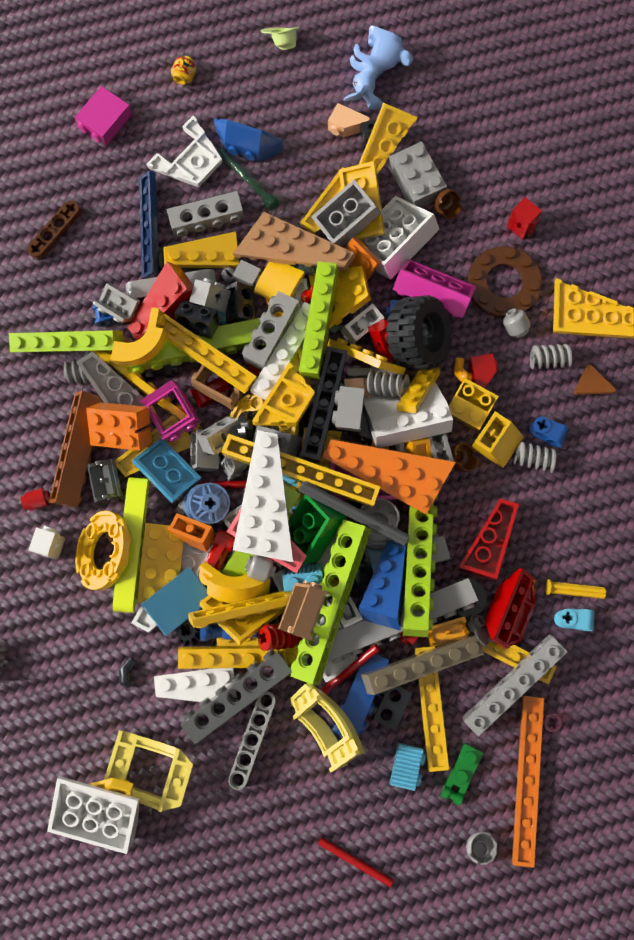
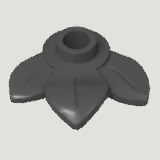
M473 614L469 617L467 625L475 633L477 640L484 647L488 645V641L497 644L490 638L485 623L486 617Z

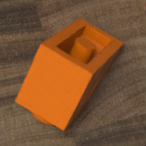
M176 513L168 528V532L183 542L205 552H208L216 537L212 526Z

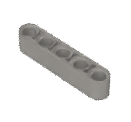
M212 269L185 273L193 285L195 279L203 281L204 278L216 282L215 271ZM157 277L127 282L126 292L141 301L140 304H142Z
M266 691L257 698L229 776V785L233 789H242L249 780L276 704V696L271 691ZM264 695L272 697V704L270 706L262 704L261 700ZM257 714H262L265 717L264 725L260 726L255 723L254 719ZM249 734L257 735L258 743L256 745L249 744ZM242 754H248L251 757L250 764L246 765L241 762ZM235 774H241L244 777L242 784L234 782L233 777Z

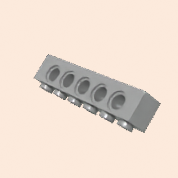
M549 634L463 716L464 722L479 737L556 664L567 651Z

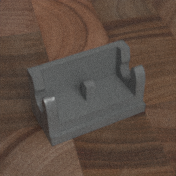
M115 458L99 460L87 465L94 502L114 500L122 496Z

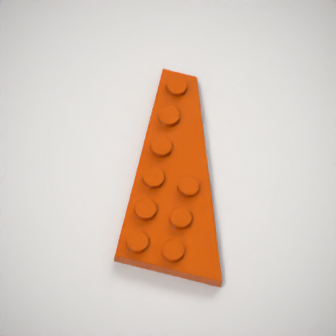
M331 439L322 456L359 478L380 486L381 490L424 514H427L456 463Z

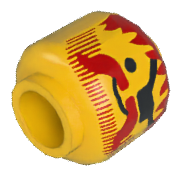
M188 56L178 57L171 68L173 80L181 85L189 84L197 71L193 59Z

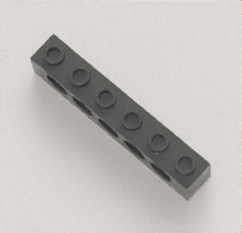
M281 650L268 651L263 656L264 660L260 663L257 661L252 663L247 668L248 672L244 675H241V673L236 675L231 680L232 684L228 687L223 685L215 692L216 695L213 698L209 699L207 697L199 704L200 707L197 710L193 711L191 709L183 716L184 719L180 726L194 744H197L292 673V665ZM265 666H270L273 668L274 672L272 674H266L263 671V668ZM254 678L258 684L250 686L247 680ZM237 690L241 693V697L234 698L231 692ZM218 702L223 703L225 709L218 710L215 704ZM199 715H206L209 721L202 722Z

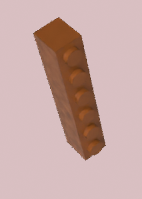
M85 391L76 392L74 395L49 499L51 504L67 508H78V505L81 503V491L86 483L85 473L88 468L87 465L91 462L90 452L94 447L90 445L86 408L103 401L98 395Z

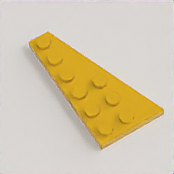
M556 278L554 284L553 333L634 339V308L618 304L617 301L597 293L584 291L576 285L563 283L562 280Z

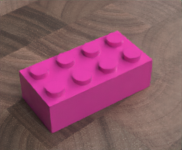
M407 259L399 271L393 290L397 291L401 296H434L445 305L444 308L448 310L449 315L455 318H463L477 286Z

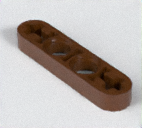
M75 201L64 203L28 245V253L33 259L40 260L44 258L80 216L81 210ZM58 220L65 221L62 227H56ZM47 233H52L53 238L51 240H44V236ZM35 248L40 249V252H34L33 250Z

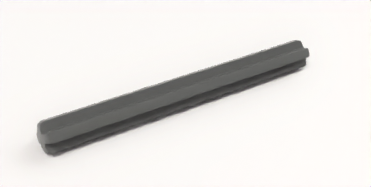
M306 481L302 482L299 492L401 545H405L408 542L409 535Z

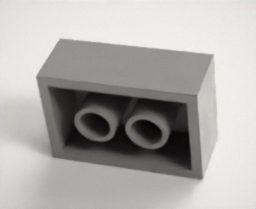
M422 141L389 156L388 168L406 201L421 208L436 201L437 195L447 188Z
M354 179L318 210L312 218L332 243L343 247L352 237H355L376 219L381 212Z
M340 386V391L336 390L335 404L338 408L337 411H333L332 423L337 430L360 432L365 389Z

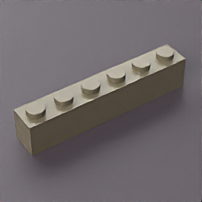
M471 635L361 674L367 694L376 695L484 655L476 636Z

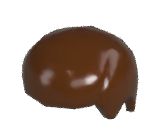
M454 189L441 191L435 201L436 211L446 219L457 217L462 210L459 202L461 196Z
M458 443L453 446L451 453L454 462H456L453 468L461 472L475 470L479 463V460L474 457L476 450L467 443Z

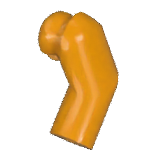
M455 358V377L460 382H463L464 378L472 381V374L464 369L465 359Z

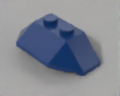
M215 118L214 120L216 132L225 150L232 155H240L250 161L256 160L260 162L282 152L284 149L283 139L276 138L274 135L263 130L227 119Z

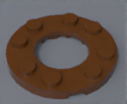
M499 246L484 251L474 260L468 273L467 283L477 286L471 299L480 310L488 315L504 318L511 309H521L526 312L534 305L541 291L542 278L537 264L527 253L514 247ZM500 265L515 268L520 273L522 279V288L518 294L509 298H502L493 294L487 286V276L492 268L499 267Z

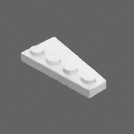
M213 668L154 676L156 697L202 702L207 697L211 699L216 695L215 692L223 685L228 687L232 684L231 680L235 677L234 668ZM236 690L231 692L234 698H237Z

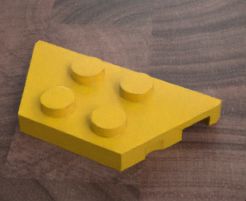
M288 363L252 420L253 425L297 426L315 396V392L305 383V379L298 375L291 363Z

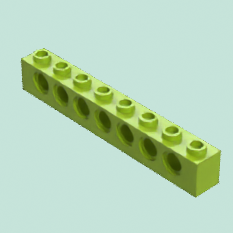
M434 502L427 514L410 506L403 636L428 637V630H433V618H429V611H433L434 598H430V591H434L435 579H431V572H435V560H431V556L436 554V542H432V535L436 536L437 524H433V517L437 518L438 507L434 506ZM420 518H425V519H427V521H426V522H421V521H419V519H420ZM425 536L427 539L419 540L418 537ZM424 554L426 557L424 559H420L417 557V555ZM422 572L425 574V576L419 578L416 576V574ZM417 591H421L425 595L422 597H417L415 593ZM417 610H420L424 613V615L418 617L415 616L413 613Z
M343 520L342 524L338 527V537L336 543L331 547V558L324 568L325 575L323 581L319 584L323 586L322 590L328 592V594L324 595L325 600L313 633H311L313 641L303 638L298 645V655L291 666V677L312 685H320L371 529L366 526ZM352 539V545L346 548L347 541ZM345 558V565L340 567V561ZM339 577V584L334 587L333 581ZM332 596L333 602L330 606H327V599ZM323 616H325L326 623L323 626H321L320 620ZM318 635L319 643L315 646L314 638ZM311 655L313 662L311 665H308L307 658Z

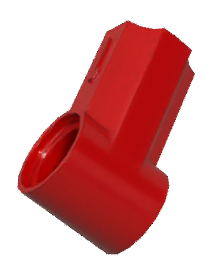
M221 377L205 384L221 394L231 391L227 381ZM193 388L190 390L199 408H204L214 401L201 392L193 390Z
M220 529L205 562L217 571H220L228 554L233 551L235 537Z

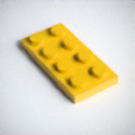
M372 161L340 169L341 190L355 179L381 212L376 219L356 236L363 240L385 235L375 162Z
M144 524L136 603H143L180 574L183 541L168 532L170 525Z

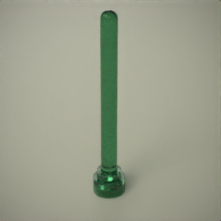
M222 147L216 149L228 165L263 199L264 206L269 211L277 207L279 199L275 195L268 194Z

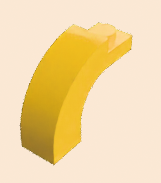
M151 308L147 331L139 340L131 343L114 341L111 361L116 365L136 366L155 357L163 348L168 333L162 328L165 325L164 313L159 308Z
M207 562L200 565L199 580L204 585H207V594L214 599L233 603L269 593L270 577L265 582L251 579L248 577V574L231 577L220 573Z

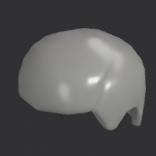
M478 831L467 840V854L474 863L487 865L493 862L496 857L498 843L491 833Z

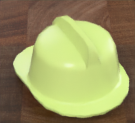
M300 27L265 28L261 32L271 34L275 45L282 50L296 47V29Z

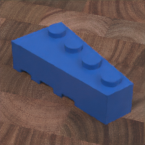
M387 541L359 606L363 620L396 630L401 629L407 566L406 545Z
M377 654L358 668L354 682L348 691L347 699L341 708L352 722L358 735L359 733L363 735L367 723L364 722L367 714L371 715L375 706L372 703L374 696L378 697L380 694H367L361 674L386 666L389 662L388 659ZM334 724L332 732L342 736L338 726Z

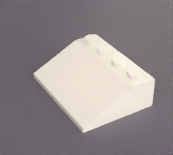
M397 196L382 209L385 235L361 240L381 261L375 271L390 280L400 271L407 259H411L439 230L433 213Z
M436 382L417 413L397 411V403L401 399L399 396L393 398L392 396L385 397L383 395L381 397L372 396L364 398L363 406L376 448L452 432L453 418L448 403Z
M58 776L47 832L127 854L135 838L138 824L139 798Z

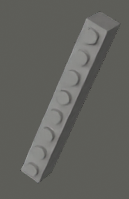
M469 578L430 593V598H434L433 611H429V618H433L434 624L438 622V617L444 615L446 619L456 615L455 610L463 608L466 611L475 607L474 603L478 599ZM404 604L402 605L403 612L400 630L363 620L337 631L328 662L338 663L345 660L344 655L351 653L352 656L362 653V648L370 646L371 648L374 644L380 646L382 645L381 640L388 638L389 641L401 637L399 633L403 632ZM417 610L413 613L415 616L418 617L424 615V613L420 610Z

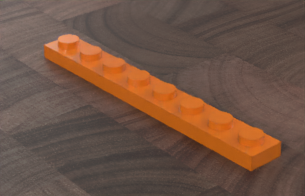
M522 696L512 864L514 866L534 868L544 708V698Z

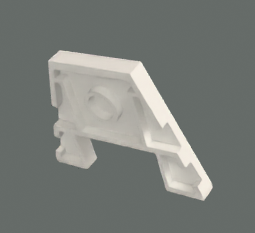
M192 116L182 126L183 131L194 138L192 143L172 163H169L157 153L146 165L150 170L200 187L220 166L222 158L205 135L197 119Z

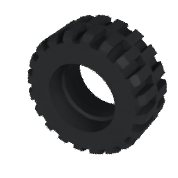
M430 295L406 297L399 300L390 311L391 315L388 316V326H386L388 334L386 340L389 343L388 349L393 354L392 358L401 367L406 368V370L437 368L446 360V356L450 352L449 347L452 345L451 319L448 317V310L444 308L445 305L436 297Z

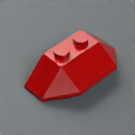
M519 568L498 586L485 618L490 638L504 649H508L522 640L535 607V578L523 568Z

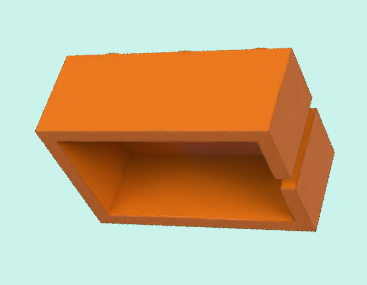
M99 402L86 408L90 445L140 451L152 444L151 427H146L137 432V430L150 424L149 407Z

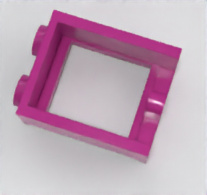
M173 380L140 400L144 406L149 407L151 419L162 439L167 442L177 441L181 438V434L194 430L197 424L201 422L182 388ZM174 391L187 417L166 430L153 404L165 399L167 395Z

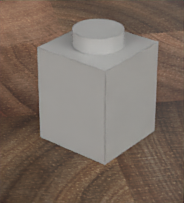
M241 260L233 273L234 282L238 281L253 286L255 289L262 274L261 269Z

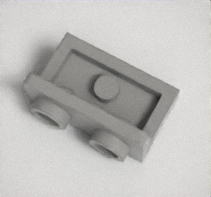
M106 283L100 299L94 300L93 305L98 307L100 312L113 316L115 321L124 323L132 321L141 301L111 283Z

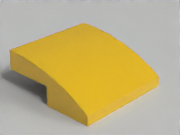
M269 262L256 284L254 293L270 300L272 296H276L277 292L280 291L293 298L295 289L304 278V271L288 264Z

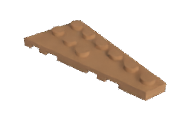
M266 212L262 213L233 253L235 258L248 257L250 260L256 261L257 259H264L272 263L289 265L304 264L305 267L317 266L318 261L337 263L339 271H346L355 258L354 252Z

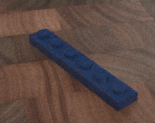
M150 170L139 177L142 279L153 278L159 274L156 173Z

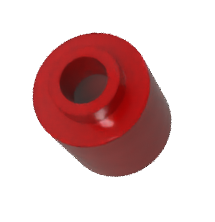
M39 488L25 493L24 496L20 497L23 509L25 511H34L49 506L50 492L48 490L45 491L44 488Z

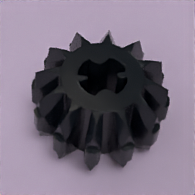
M189 618L172 631L176 632V634L172 635L171 638H178L176 645H180L183 642V647H188L190 642L191 646L194 647L196 645L194 639L200 641V637L197 636L200 630L196 627L193 628ZM189 625L191 634H186L185 636L183 628Z

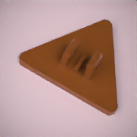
M591 364L586 366L574 390L576 395L614 394L616 392V389Z

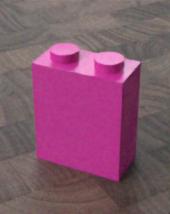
M101 86L74 118L81 132H87L97 143L101 142L107 146L133 114L129 104Z

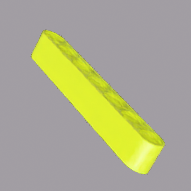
M128 478L123 519L131 536L128 555L129 562L119 579L115 582L113 612H135L144 524L146 523L149 497V479Z

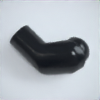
M129 657L119 669V683L126 688L131 687L133 684L130 671L137 664V661L132 657Z

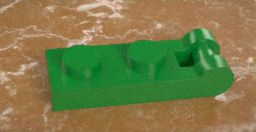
M465 743L463 744L442 789L441 797L453 800L454 804L460 806L483 755L482 752ZM453 784L459 787L457 793L451 790Z

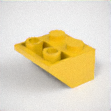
M464 378L449 405L452 418L479 431L499 396Z
M495 411L471 447L498 466L504 468L524 436L511 421Z

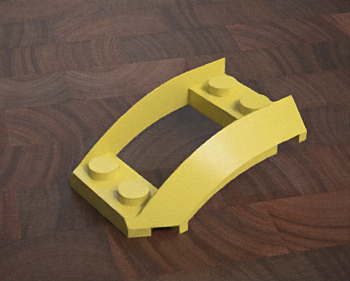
M307 683L290 698L291 706L294 707L296 713L292 716L293 719H298L308 728L320 746L324 757L328 756L332 766L329 768L330 773L347 766L348 762L358 755L365 753L358 734L348 716L321 690ZM317 703L328 712L343 736V739L339 742L326 722L312 710Z
M119 730L104 780L110 778L127 779L136 746L173 758L162 797L133 787V797L139 798L140 804L154 808L159 812L180 807L193 763L179 748Z

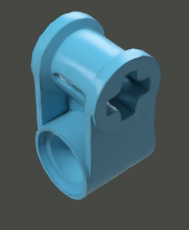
M560 610L556 612L554 622L561 628L594 631V610ZM565 615V617L568 618V621H566L562 617Z

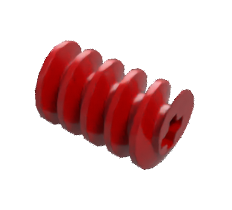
M279 624L264 625L258 633V644L263 651L290 649L299 645L302 638L278 629Z

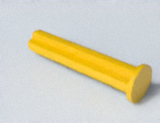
M550 579L546 582V595L552 593L599 599L606 597V589L604 587L551 582Z

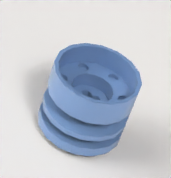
M215 483L195 485L188 490L184 497V512L188 518L204 524L218 523L229 512V495L223 487ZM209 500V502H212V506L208 507V505H205V501Z

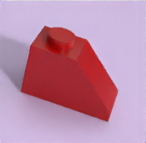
M492 353L470 357L468 362L470 373L473 376L472 382L485 389L498 370L497 359H494Z

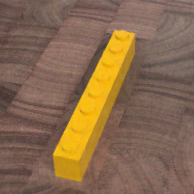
M228 434L222 454L250 465L255 443ZM280 452L283 477L300 483L306 481L323 491L373 508L380 486Z

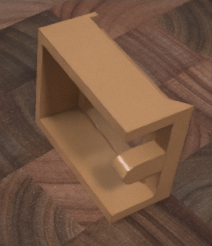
M201 364L199 371H196L191 378L193 390L201 392L233 411L244 393L235 387L228 398L206 386L205 383L213 372Z
M303 581L302 584L295 583L278 629L313 641L311 633H313L325 600L324 595L328 594V592L322 590L323 586Z

